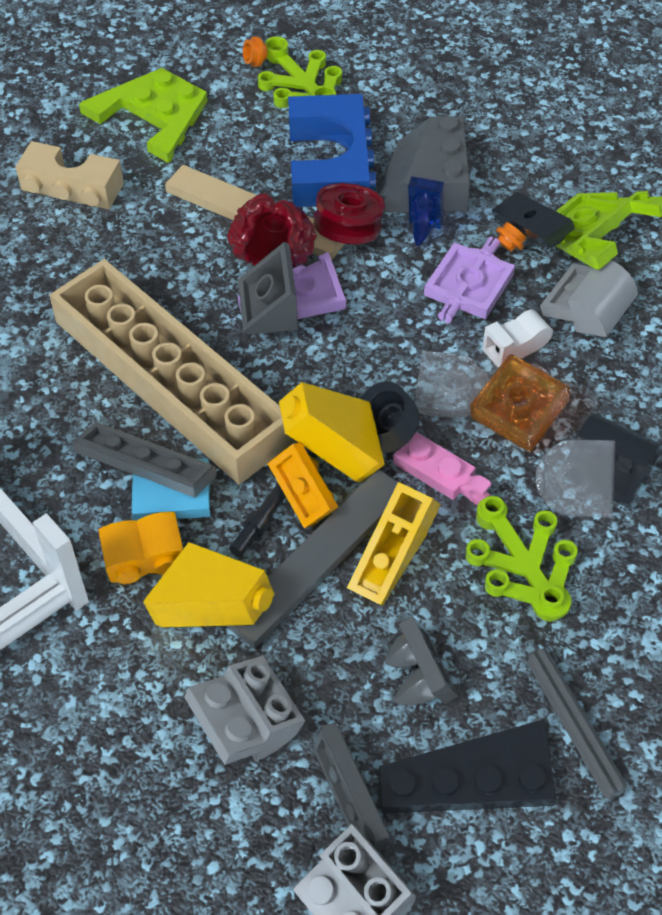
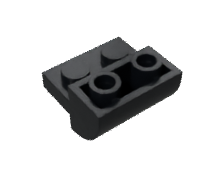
M593 413L577 434L578 440L563 465L560 474L562 477L629 509L643 481L647 480L662 452V444Z

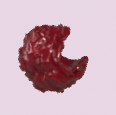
M265 193L258 194L251 200H248L241 208H238V214L234 216L227 234L228 243L233 248L232 253L235 254L236 258L244 260L248 264L252 263L255 266L279 245L286 242L290 246L292 268L308 261V256L312 255L314 251V241L317 235L314 231V225L305 214V211L299 206H296L292 201L280 200L275 202Z

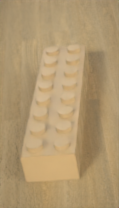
M101 260L49 294L56 323L238 485L294 443V439L285 434L280 406L107 260Z

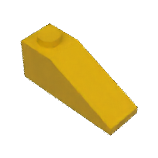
M398 482L347 588L383 606L424 541L441 504L433 498Z

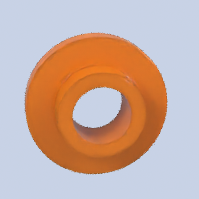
M254 36L251 39L245 40L243 44V59L246 64H251L252 67H260L267 58V46L260 37Z
M506 222L502 228L498 226L495 230L499 235L497 239L500 241V245L510 252L515 248L522 251L524 248L523 243L527 237L516 227Z

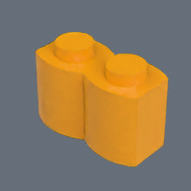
M175 512L154 513L137 521L115 522L98 529L106 572L110 582L131 584L148 573L164 575L183 550Z

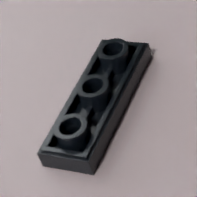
M515 192L492 209L495 219L504 224L506 222L510 223L527 237L548 248L560 244L565 236L575 229L570 218L519 192Z

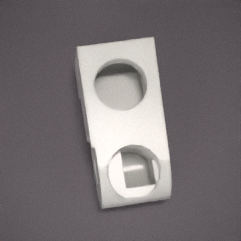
M530 309L520 314L515 320L512 319L502 325L496 321L486 326L482 350L502 370L545 346L552 337L553 329L535 310Z

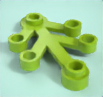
M275 36L265 41L269 62L280 64L291 76L278 75L270 71L261 72L258 75L259 89L271 91L276 86L302 89L307 92H291L287 88H278L273 92L274 105L276 107H289L288 96L337 95L335 87L342 82L341 68L337 66L327 67L324 70V84L318 86L315 83L319 70L326 66V54L324 51L313 50L308 54V66L306 72H304L288 55V42L285 38Z
M488 496L482 499L477 506V523L486 530H495L511 554L509 556L492 551L488 543L481 539L471 540L467 544L465 557L468 563L474 566L486 565L496 568L486 575L484 585L486 592L494 597L506 596L530 603L537 616L545 621H556L564 617L569 612L571 606V596L564 588L569 567L575 563L578 553L577 546L569 540L557 542L552 555L555 565L549 581L540 570L549 536L553 535L556 530V515L546 510L540 511L535 515L533 522L534 535L528 551L507 520L508 508L505 502L497 496ZM488 508H493L498 511L492 512L489 511ZM547 521L551 526L545 527L540 525L539 522ZM481 550L484 554L477 556L471 551ZM559 551H568L571 556H562ZM506 572L526 577L531 587L510 582ZM499 580L503 585L494 586L491 584V581ZM545 597H552L558 601L552 603L547 601Z

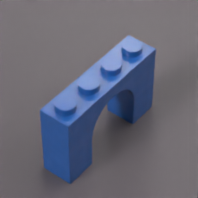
M363 94L288 96L290 141L328 140L337 142L348 149L344 154L332 159L291 161L293 203L299 207L316 206L317 193L321 188L330 184H357L376 191L375 171H369V169L374 168L373 149H367V147H372L371 127L365 128V126L370 125L369 106H363Z

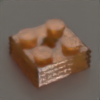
M509 354L470 404L471 417L524 450L531 452L570 401V387L517 356ZM523 400L527 401L525 405H514V402L520 404Z

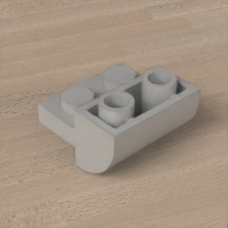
M612 260L600 270L586 265L572 264L540 307L545 317L573 321L576 332L607 337L636 298L638 291L631 275L621 265Z
M263 655L228 666L224 676L188 687L184 696L224 765L251 755L255 762L271 755L287 744L299 732L305 722V719Z
M351 824L319 855L322 860L292 889L313 915H406L416 899V895L354 824Z

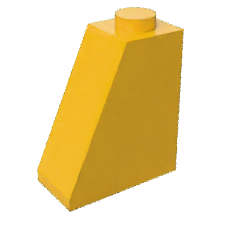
M301 382L279 401L285 434L297 442H301L304 447L354 481L361 483L385 465L370 402Z
M188 542L143 603L155 625L159 627L254 625L262 612H265L270 607L275 593L265 570Z

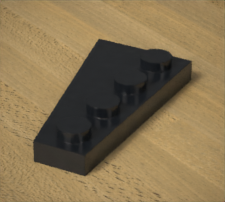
M545 719L379 766L381 813L554 806L556 795Z

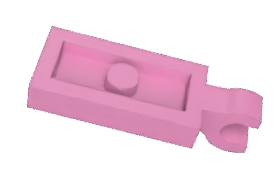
M417 432L409 443L393 455V464L452 500L461 493L471 502L478 505L482 499L490 496L486 491L491 487L492 483L483 476L475 475L476 467Z

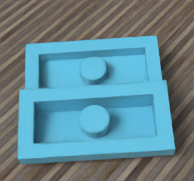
M209 458L198 459L209 464ZM133 474V520L137 521L142 517L159 512H175L176 519L210 517V483L194 498Z

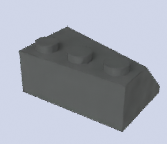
M463 116L430 117L398 141L377 192L384 199V213L467 211L470 181Z

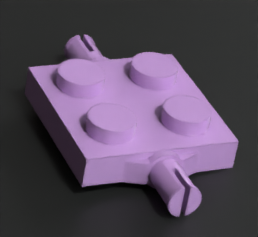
M489 237L482 249L468 248L454 242L426 283L424 296L445 303V306L438 314V318L442 322L446 318L445 323H450L458 310L485 320L490 314L515 271V265L502 261L494 255L500 247V241L497 238L493 241V237Z

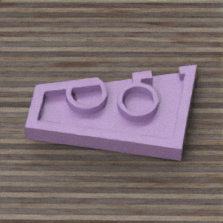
M329 252L318 256V261L307 267L301 264L293 268L297 299V319L346 309V299ZM238 295V305L241 312L240 296Z

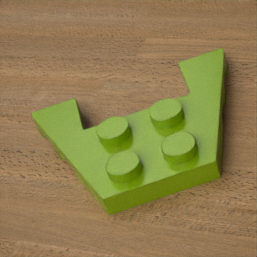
M160 68L79 103L81 114L99 124H102L118 110L124 108L162 129L146 142L147 150L169 163L174 158V150L177 145L181 146L188 127L194 125L208 100L206 91Z
M636 191L632 196L618 198L617 192L578 193L556 210V212L570 218L575 229L567 234L560 244L555 246L590 267L600 270L618 254L616 242L602 240L601 238L609 231L619 227L620 222L631 213L662 217V196L650 197L649 191Z

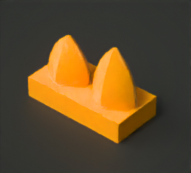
M301 442L290 445L267 463L304 528L315 525L338 508L334 500V494L328 490L318 472L320 462L308 455Z

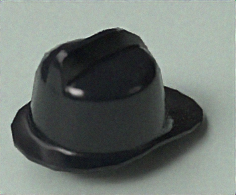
M384 381L374 384L365 391L360 399L370 402L382 452L391 453L400 450L415 435L420 421V412L410 396L396 383Z

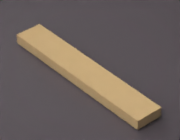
M182 165L165 183L167 193L231 220H234V216L238 214V208H241L248 200L257 196L185 165ZM309 217V220L314 225L313 218ZM314 228L317 238L314 241V251L312 254L320 256L329 252L331 260H333L345 244L329 240L320 235Z

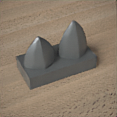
M413 616L399 623L403 634L391 645L385 659V664L397 668L419 665V668L411 673L402 683L394 698V702L401 705H418L438 698L442 703L447 704L458 698L459 695L426 629Z

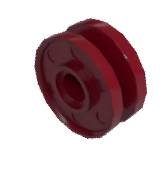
M337 183L325 186L317 193V210L314 213L313 223L314 228L320 235L335 242L354 245L369 243L378 238L382 229L381 218L385 212V202L377 192L357 184Z

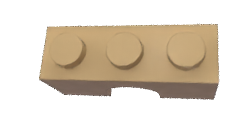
M33 141L30 142L15 166L20 187L23 191L109 210L124 184L121 164L118 159L90 154L82 165L74 168H65L61 147Z

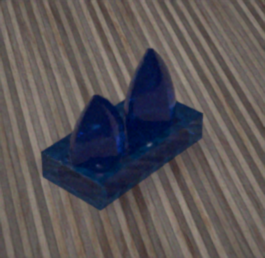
M411 176L408 186L409 223L413 224L414 241L416 246H419L433 228L441 229L444 220V182Z

